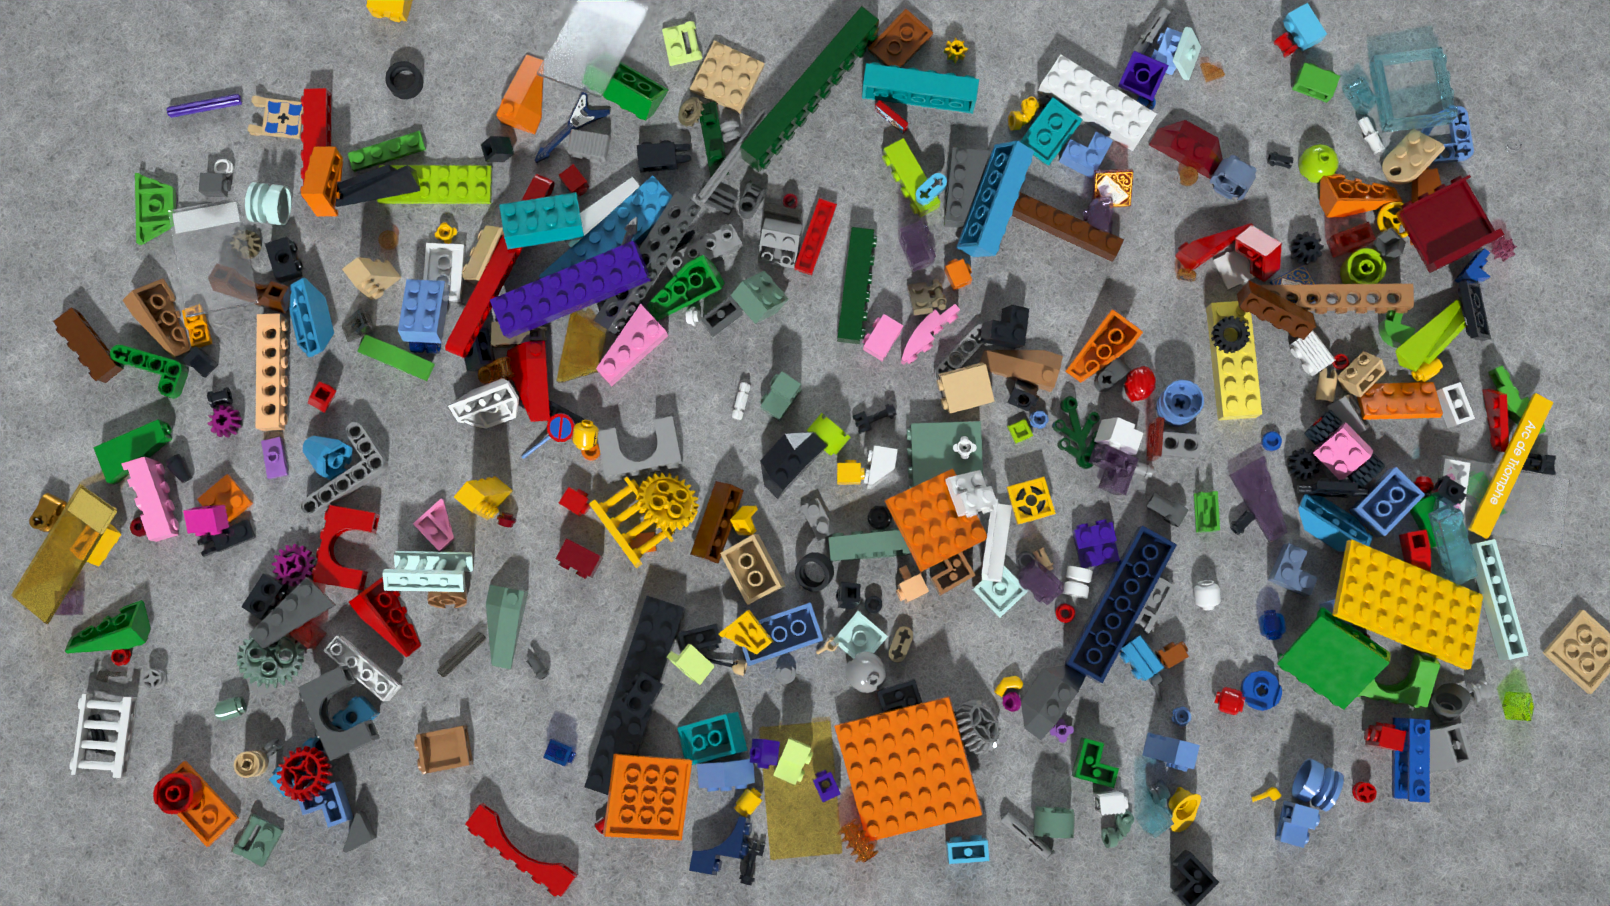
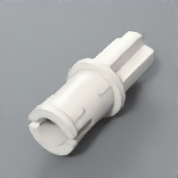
M1364 117L1360 119L1358 124L1365 135L1364 140H1367L1373 154L1384 150L1385 147L1378 136L1379 132L1375 131L1369 118Z

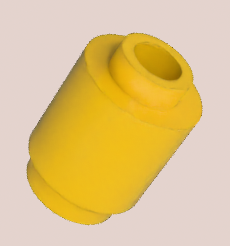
M1436 357L1430 364L1423 362L1416 372L1412 371L1411 374L1416 381L1424 383L1440 373L1443 365Z
M754 787L752 789L746 788L735 802L736 806L734 809L747 818L763 801L760 798L762 794Z

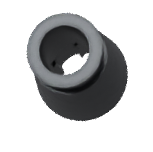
M176 454L165 461L166 467L182 484L193 478L185 458L181 457L180 454Z

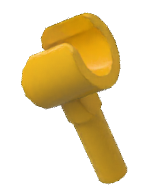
M1271 787L1266 792L1253 796L1251 799L1255 802L1269 796L1272 801H1275L1281 797V794L1277 788Z

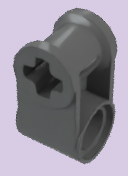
M751 180L747 183L738 204L739 214L742 218L750 219L755 215L767 193V187L762 188L755 185ZM745 205L752 207L749 211H745L742 208Z
M1119 357L1116 358L1095 379V388L1100 392L1108 391L1125 377L1131 369ZM1106 379L1108 382L1105 384L1102 383V381Z

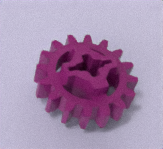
M293 544V547L286 545V550L279 549L280 556L274 555L277 562L272 563L273 566H276V569L272 572L279 574L276 579L283 580L282 584L287 585L289 583L292 587H295L296 583L299 585L308 575H312L311 570L316 566L312 564L316 558L310 557L312 551H306L305 546L299 548L298 544ZM302 573V575H300L299 577L293 578L296 576V574Z

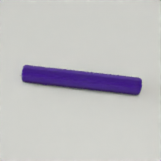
M239 94L169 106L167 107V114L173 118L242 104V98Z

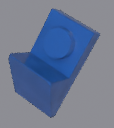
M1485 248L1477 252L1454 281L1456 283L1466 280L1483 282L1489 279L1491 276L1481 268L1488 262L1486 258L1490 252Z

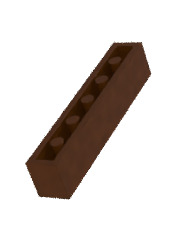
M1019 192V197L1013 207V217L1111 262L1116 258L1124 241L1120 237Z

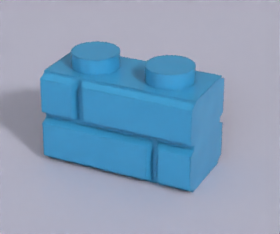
M1141 635L1132 638L1120 650L1119 656L1124 663L1127 664L1129 662L1133 668L1131 672L1137 680L1146 681L1164 668Z

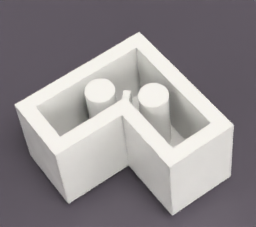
M1119 417L1101 420L1094 442L1099 443L1103 449H1113L1117 451L1118 455L1128 457V455L1137 454L1143 432L1135 430V424Z

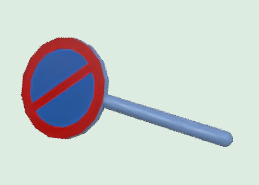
M563 413L553 415L547 423L549 435L523 454L522 458H526L550 438L557 442H565L571 439L575 426L573 419Z

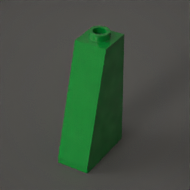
M157 419L93 447L106 482L114 485L118 484L129 475L128 469L124 470L122 463L141 457L150 458L172 440L170 425Z

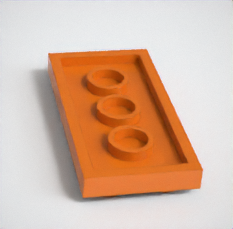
M1434 382L1374 383L1361 397L1357 396L1363 420L1441 418L1443 414Z
M183 761L172 773L189 772L198 776L201 779L203 794L196 808L178 813L177 815L206 847H210L239 817L187 761Z

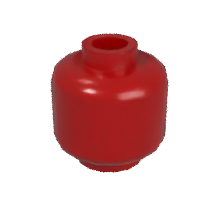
M1224 687L1221 692L1217 691L1214 703L1218 704L1220 712L1237 715L1239 712H1242L1246 697H1243V693L1240 690Z

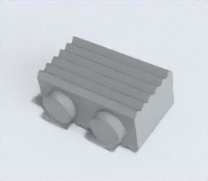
M571 129L567 152L575 160L586 158L590 159L593 163L606 162L610 138L604 134Z

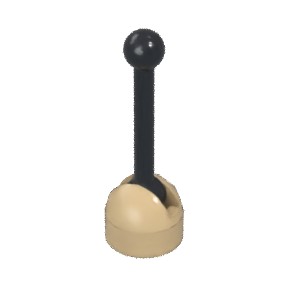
M704 656L713 664L732 667L735 674L745 675L747 668L746 660L738 659L732 664L709 659Z

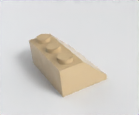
M486 225L484 230L480 231L478 235L479 241L470 252V261L468 264H465L462 270V277L465 281L477 285L504 234L503 228Z
M753 534L720 553L747 605L786 586L759 534Z

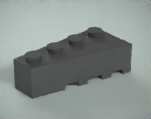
M952 148L944 227L963 228L990 151Z

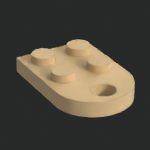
M1413 128L1384 159L1382 169L1385 178L1394 184L1412 182L1445 149L1444 144ZM1396 170L1401 171L1399 175H1391Z

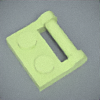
M689 21L682 25L662 29L670 66L702 59V53L699 51L695 35V22ZM683 32L688 33L691 54H686L682 36Z

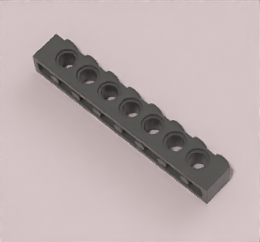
M675 192L639 248L651 281L607 298L593 321L619 336L701 209L699 205L688 197Z

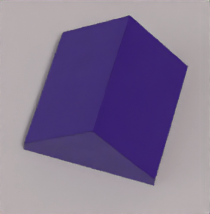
M1133 51L1118 87L1153 101L1169 65Z

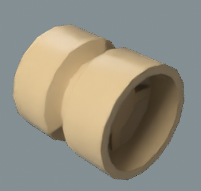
M257 750L240 753L234 760V770L237 775L243 778L262 775L268 768V757L265 753Z

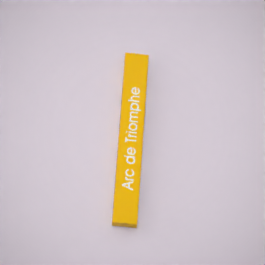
M1537 393L1532 395L1468 528L1470 531L1485 539L1489 538L1553 405L1552 401Z

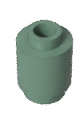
M237 696L217 702L214 708L215 716L217 719L220 718L221 721L241 716L247 711L244 698H238Z

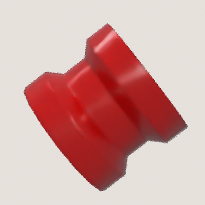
M1358 782L1352 788V795L1360 802L1370 803L1376 798L1377 791L1370 783Z

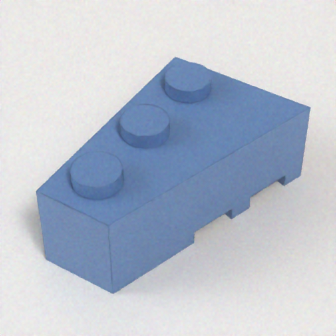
M1148 733L1142 756L1167 762V767L1187 772L1188 768H1195L1200 745Z

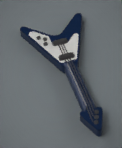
M584 88L568 121V125L544 148L540 147L535 157V163L549 158V153L571 133V129L577 130L609 115L610 110H589L587 108L588 91Z

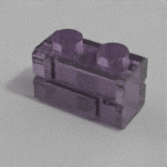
M1036 558L1019 572L1018 580L1020 586L1025 590L1029 589L1033 593L1034 598L1040 603L1044 602L1046 605H1049L1064 591V583Z

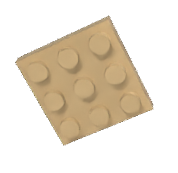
M714 40L690 87V91L741 114L765 63Z
M1579 610L1542 652L1587 694H1592L1610 673V633L1585 610Z

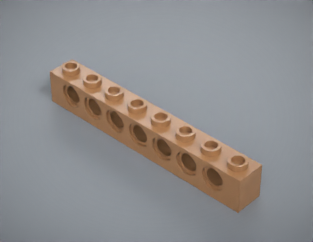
M1413 284L1259 285L1284 299L1287 296H1293L1296 299V305L1307 311H1315L1316 314H1326L1327 311H1335L1336 314H1345L1347 311H1355L1357 314L1375 311V313L1382 314L1387 313L1388 310H1395V313H1407L1408 310L1414 307ZM1329 295L1333 296L1336 302L1331 304L1327 301L1326 297ZM1348 295L1355 298L1356 302L1354 304L1347 301ZM1367 295H1372L1376 300L1375 303H1369ZM1387 295L1394 296L1396 302L1390 303L1387 300ZM1313 296L1316 303H1308L1306 297Z

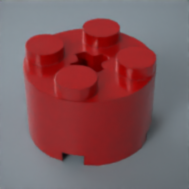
M189 772L165 775L154 787L153 799L155 804L166 814H178L196 808L203 794L201 779Z

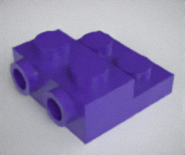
M1107 519L1096 521V525L1088 527V523L1077 525V529L1072 531L1081 568L1120 561L1112 522L1107 523Z

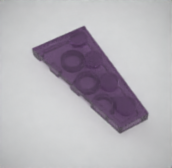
M1262 456L1230 474L1229 477L1270 543L1285 535L1288 531L1276 500V493L1270 481V473L1265 465V457Z

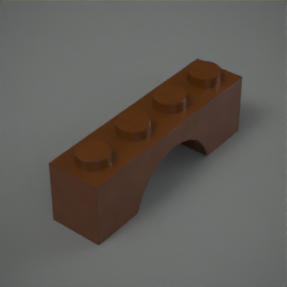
M219 264L215 266L208 279L213 291L284 314L290 305L291 291L289 286L270 281L267 285L257 284L245 279L236 270Z

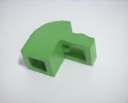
M1388 310L1386 319L1379 323V334L1386 344L1398 348L1414 335L1415 328L1401 324L1403 313H1395V310Z

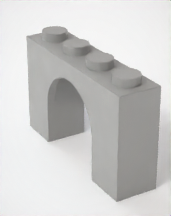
M673 416L654 420L657 448L649 459L641 462H634L624 457L616 428L599 431L598 443L605 477L611 481L621 480L622 476L625 475L637 477L644 471L656 473L660 471V468L675 469L679 467V464H683Z

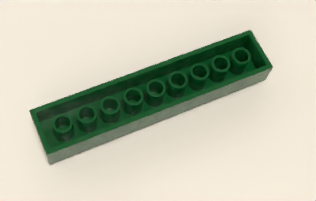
M862 6L740 146L741 157L745 162L758 172L762 168L765 170L769 166L773 155L777 156L781 152L785 141L789 142L794 137V131L798 126L801 128L806 123V117L810 112L813 114L818 109V103L830 95V89L842 81V75L846 71H851L855 65L854 61L858 57L862 58L867 51L866 47L878 38L879 19Z

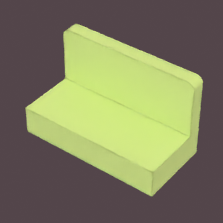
M688 644L680 655L671 651L666 657L687 677L699 685L714 668V665L691 644Z

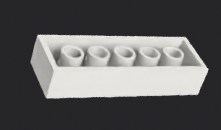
M1063 55L1059 56L1038 90L1039 94L1055 98L1082 118L1084 122L1131 151L1135 149L1157 115L1152 110Z

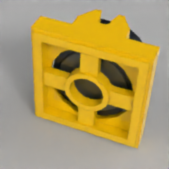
M1045 476L1006 487L1017 525L1056 514Z

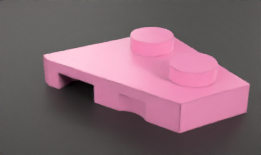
M442 499L436 502L413 523L439 552L443 551L455 540Z

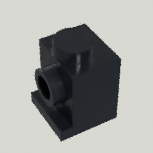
M1445 475L1438 478L1430 495L1451 507L1464 501L1466 487Z
M841 582L840 588L836 591L838 608L853 610L860 603L861 584Z

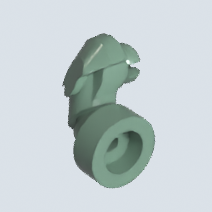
M1125 810L1124 814H1116V830L1113 827L1102 829V841L1106 848L1116 847L1118 842L1124 839L1123 836H1127L1134 822V816L1131 812Z

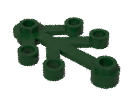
M1068 396L1061 401L1060 406L1064 412L1069 414L1073 431L1066 427L1065 422L1061 419L1054 421L1052 428L1054 431L1062 433L1077 443L1078 449L1071 446V442L1067 438L1060 439L1057 446L1060 450H1065L1074 456L1079 467L1089 469L1095 463L1093 453L1099 443L1094 441L1098 431L1092 434V441L1088 447H1086L1085 440L1093 425L1099 422L1100 416L1096 412L1088 414L1086 417L1087 421L1081 429L1076 412L1078 402L1074 397ZM1091 415L1095 417V421L1091 419ZM1057 423L1061 425V429L1057 427ZM1062 441L1066 443V447L1062 446ZM1084 456L1088 458V462L1084 460Z

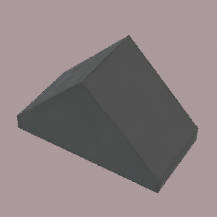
M356 812L342 852H350L377 838L365 812Z

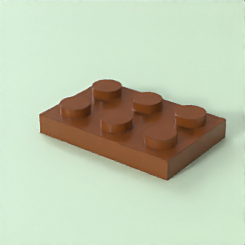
M905 9L868 47V51L885 66L897 65L902 68L933 36V32Z

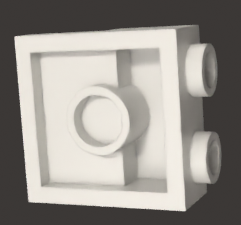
M981 470L949 477L945 480L958 517L966 515L969 518L977 515L979 511H982L983 514L993 511V507L998 504L992 487H986Z

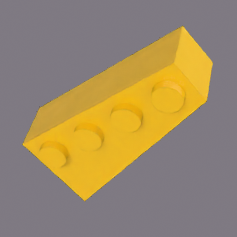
M493 476L492 478L487 477L486 480L481 478L478 481H466L454 498L472 513L488 520L498 514V507L513 490L499 478Z

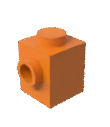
M954 259L947 263L944 271L953 291L971 284L972 277L970 274H972V270L968 263L965 264L964 259L959 261Z

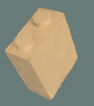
M984 363L938 374L939 379L936 380L938 390L942 391L943 394L941 404L943 409H946L949 413L995 402L987 367Z

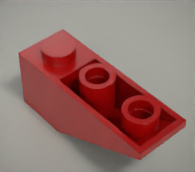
M1427 530L1400 534L1399 539L1404 562L1431 573V548Z

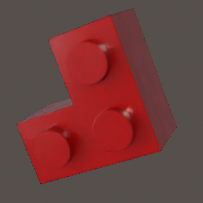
M1252 225L1236 237L1235 251L1250 260V274L1266 282L1280 270L1282 243L1276 238H1272Z

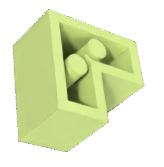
M789 737L773 776L796 785L797 781L801 782L805 773L802 768L805 763L809 765L813 752L810 751L811 746Z

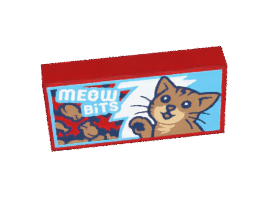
M879 100L875 104V112L902 134L907 131L908 122L883 101Z

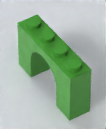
M1415 653L1409 673L1401 682L1393 685H1384L1374 679L1357 697L1366 696L1376 701L1383 699L1394 704L1406 703L1416 708L1420 706L1428 707L1441 664L1433 656Z

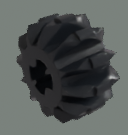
M1308 231L1304 232L1303 235L1299 233L1296 235V239L1291 241L1293 246L1289 248V251L1295 252L1292 258L1297 256L1298 263L1304 261L1305 265H1308L1310 261L1314 263L1318 260L1317 257L1322 256L1320 250L1324 248V245L1319 244L1321 238L1315 239L1316 233L1309 235Z
M1300 448L1299 451H1292L1293 456L1287 457L1290 463H1287L1286 467H1291L1292 469L1288 474L1295 473V480L1299 478L1302 481H1306L1307 478L1313 479L1314 473H1319V469L1316 466L1321 465V463L1315 461L1317 457L1315 455L1312 456L1311 449L1306 452L1305 448ZM1300 462L1306 464V467L1300 465Z

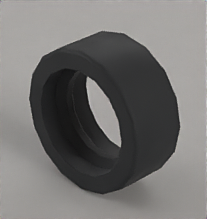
M408 61L394 63L389 67L385 76L387 87L394 96L400 99L408 100L414 98L423 88L424 80L421 72L414 64ZM402 71H410L415 76V82L409 89L399 90L394 85L396 75Z
M811 552L796 564V580L800 586L808 591L818 592L824 589L833 579L834 566L824 554ZM808 562H815L822 567L825 577L821 582L812 581L806 575L804 567Z

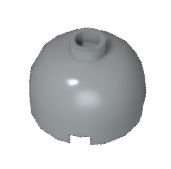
M872 652L856 654V658L852 662L849 661L845 670L847 681L859 692L869 693L876 691L882 686L886 677V669L883 662Z

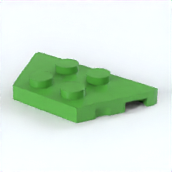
M135 173L136 243L138 245H143L175 227L173 214H176V189L152 178L150 179Z

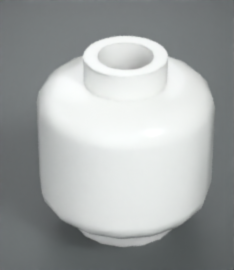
M1212 580L1198 582V585L1194 587L1195 604L1202 607L1203 610L1215 609L1214 606L1221 602L1219 586Z

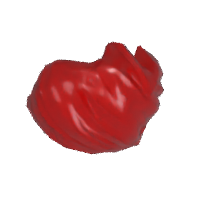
M1141 366L1134 368L1127 374L1124 389L1131 402L1148 398L1156 389L1154 373L1149 367Z

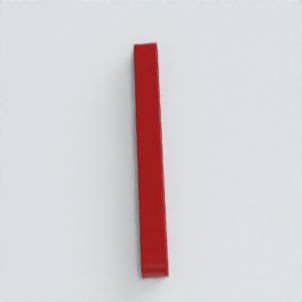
M536 174L521 201L550 197L555 182ZM504 234L446 342L445 350L462 358H465L469 353L492 308L490 299L499 295L523 247L507 249Z

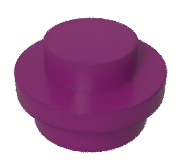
M1016 692L1007 693L1003 697L1004 708L1011 712L1018 711L1021 707L1020 696Z

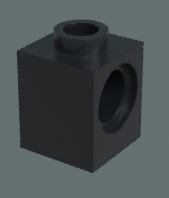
M1017 379L1007 403L1029 412L1031 406L1035 407L1039 399L1037 395L1038 387ZM1025 394L1028 398H1024L1021 395Z

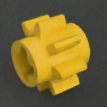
M955 38L952 43L947 41L946 46L948 48H945L943 53H947V60H954V63L959 58L964 60L965 54L963 53H966L968 48L964 47V40L961 42Z

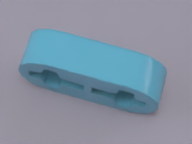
M941 173L932 175L917 189L916 201L921 205L929 204L945 189L946 177ZM935 179L937 181L942 180V186L936 185L934 188L932 187L935 183ZM929 190L930 192L927 196L928 199H926L925 197L921 199L920 192L926 193Z

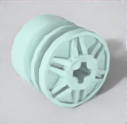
M252 182L247 189L245 198L247 219L250 222L266 223L268 221L269 224L285 225L288 222L292 207L291 192L288 186L274 184L269 186L265 183Z

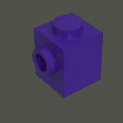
M752 738L750 763H756L757 768L769 769V765L777 766L780 741Z

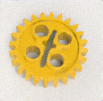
M661 472L659 477L654 474L652 478L648 476L646 481L642 482L637 491L636 499L639 501L636 506L641 507L639 513H645L643 519H651L650 525L655 522L657 523V529L663 526L664 531H666L670 527L672 532H674L676 527L681 530L683 526L688 527L689 523L693 522L698 513L699 504L696 503L698 497H693L695 491L689 490L691 485H684L685 479L680 482L678 481V476L672 478L671 473H669L665 477L663 472Z

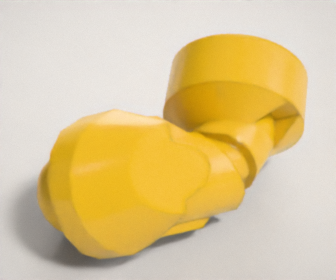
M1028 97L1022 101L1021 112L1011 111L1009 113L1008 126L1010 130H1020L1023 125L1031 122V119L1034 118L1035 113L1039 109V104L1035 97Z

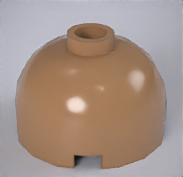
M465 588L464 592L428 591V604L437 608H446L445 605L455 604L454 608L463 607L467 604V588Z

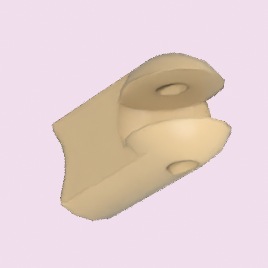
M1324 368L1319 373L1315 400H1326L1329 403H1334L1338 375L1333 369L1330 378H1326L1327 368Z

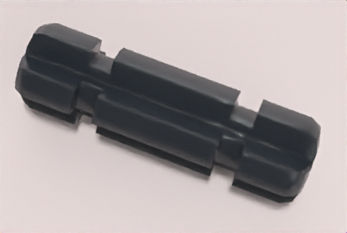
M99 714L90 715L88 720L101 721V717ZM90 728L93 741L105 740L103 729ZM95 749L96 753H102L107 751L103 749Z

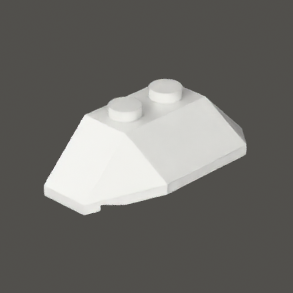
M502 378L471 390L450 403L448 407L457 422H465L472 426L487 429L516 418L519 397L510 382Z

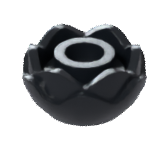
M874 506L868 513V522L874 529L883 530L892 521V515L885 506Z

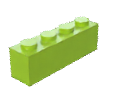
M903 138L884 148L882 159L886 166L891 167V175L895 182L899 181L902 186L900 190L905 198L908 197L910 200L912 212L918 214L919 218L939 208L941 202L938 196L927 205H921L916 201L917 189L928 179L905 139ZM928 190L926 193L920 192V198L925 197L928 199L927 196L930 191Z

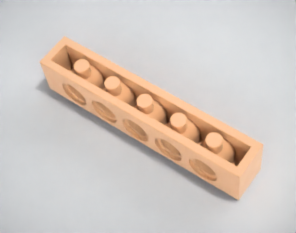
M257 314L256 428L261 431L285 430V425L288 422V417L285 413V406L288 404V397L285 394V387L288 386V378L285 375V368L288 367V358L285 357V349H288L286 331L289 325L286 317L281 314ZM276 331V336L270 339V334ZM276 349L275 356L270 358L271 351ZM276 368V373L270 376V371ZM276 387L275 393L270 395L271 388ZM272 406H275V412L273 414H270V408Z

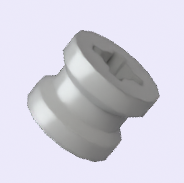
M728 121L720 125L721 131L724 133L722 136L724 142L737 141L741 138V134L738 132L739 123L737 121Z
M160 669L147 670L142 676V683L148 689H160L167 682L166 673Z
M1484 679L1478 680L1476 684L1470 683L1466 686L1467 691L1470 693V699L1474 703L1480 702L1483 698L1489 699L1492 697L1491 688Z

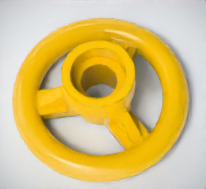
M1391 202L1380 209L1377 216V225L1381 232L1388 228H1393L1401 238L1408 236L1406 231L1399 233L1401 222L1397 215L1387 211L1391 208H1401L1400 206L1404 203ZM1383 216L1386 218L1385 226L1383 223Z

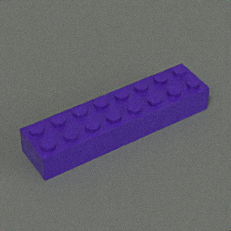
M631 241L490 299L503 336L510 339L649 282L651 278L638 245Z

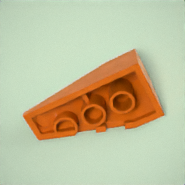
M529 55L525 56L496 114L500 123L534 135L536 134L542 119L544 60Z
M1341 174L1323 176L1320 181L1319 204L1326 217H1346L1381 209L1384 205L1391 202L1402 203V199L1394 187L1378 183L1369 185L1362 183V179L1355 178L1354 181L1345 179V175Z
M1112 309L1066 372L1082 383L1131 349L1143 334V331Z

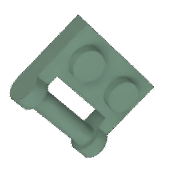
M251 814L246 829L237 845H234L231 851L264 867L284 830L255 814ZM256 825H259L261 829L248 851L244 847Z

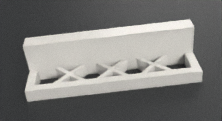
M997 504L993 507L994 510L990 512L982 567V580L1002 582L1012 506Z

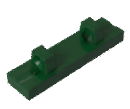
M716 102L702 104L704 110L701 112L702 117H699L710 177L713 176L726 158ZM709 122H714V123H715V124H713V125H707V126H706V123H709Z

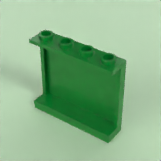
M1321 607L1317 612L1316 619L1284 654H1279L1277 665L1283 671L1295 676L1299 682L1310 686L1317 694L1329 699L1333 705L1345 710L1390 663L1391 653L1340 618L1333 616L1324 607Z

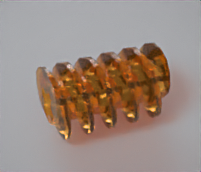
M856 817L842 826L837 835L844 834L845 836L841 841H849L846 849L853 848L854 850L850 855H858L855 863L861 861L864 863L874 857L879 851H872L875 846L874 843L867 844L870 837H863L866 831L859 830L861 823L854 824L857 819Z

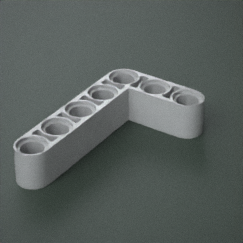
M352 422L346 427V435L359 453L362 461L303 499L300 509L304 514L310 516L320 515L329 509V505L334 506L387 470L388 461L365 426ZM356 428H360V434L358 436H354L353 434ZM370 443V450L364 452V446ZM377 459H380L381 465L378 468H375L374 462ZM364 470V477L358 479V472ZM348 481V487L342 490V483ZM330 491L332 493V497L330 500L326 501L325 495L327 492ZM314 502L315 509L310 512L309 505Z

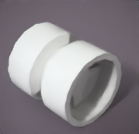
M1068 566L1066 578L1069 581L1065 582L1062 593L1079 598H1088L1089 587L1086 584L1091 582L1093 571L1081 567Z

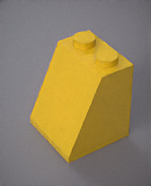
M367 0L366 7L371 15L376 18L387 17L394 22H407L413 0Z

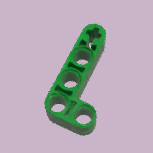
M115 345L110 350V356L114 361L160 375L158 391L162 395L172 399L178 398L181 395L189 372L184 364L124 345ZM121 354H128L129 356H128V358H127V357L121 356ZM143 356V361L138 364L139 358ZM161 362L160 368L156 369L157 363ZM179 367V372L174 375V370ZM173 385L172 391L168 393L169 386Z

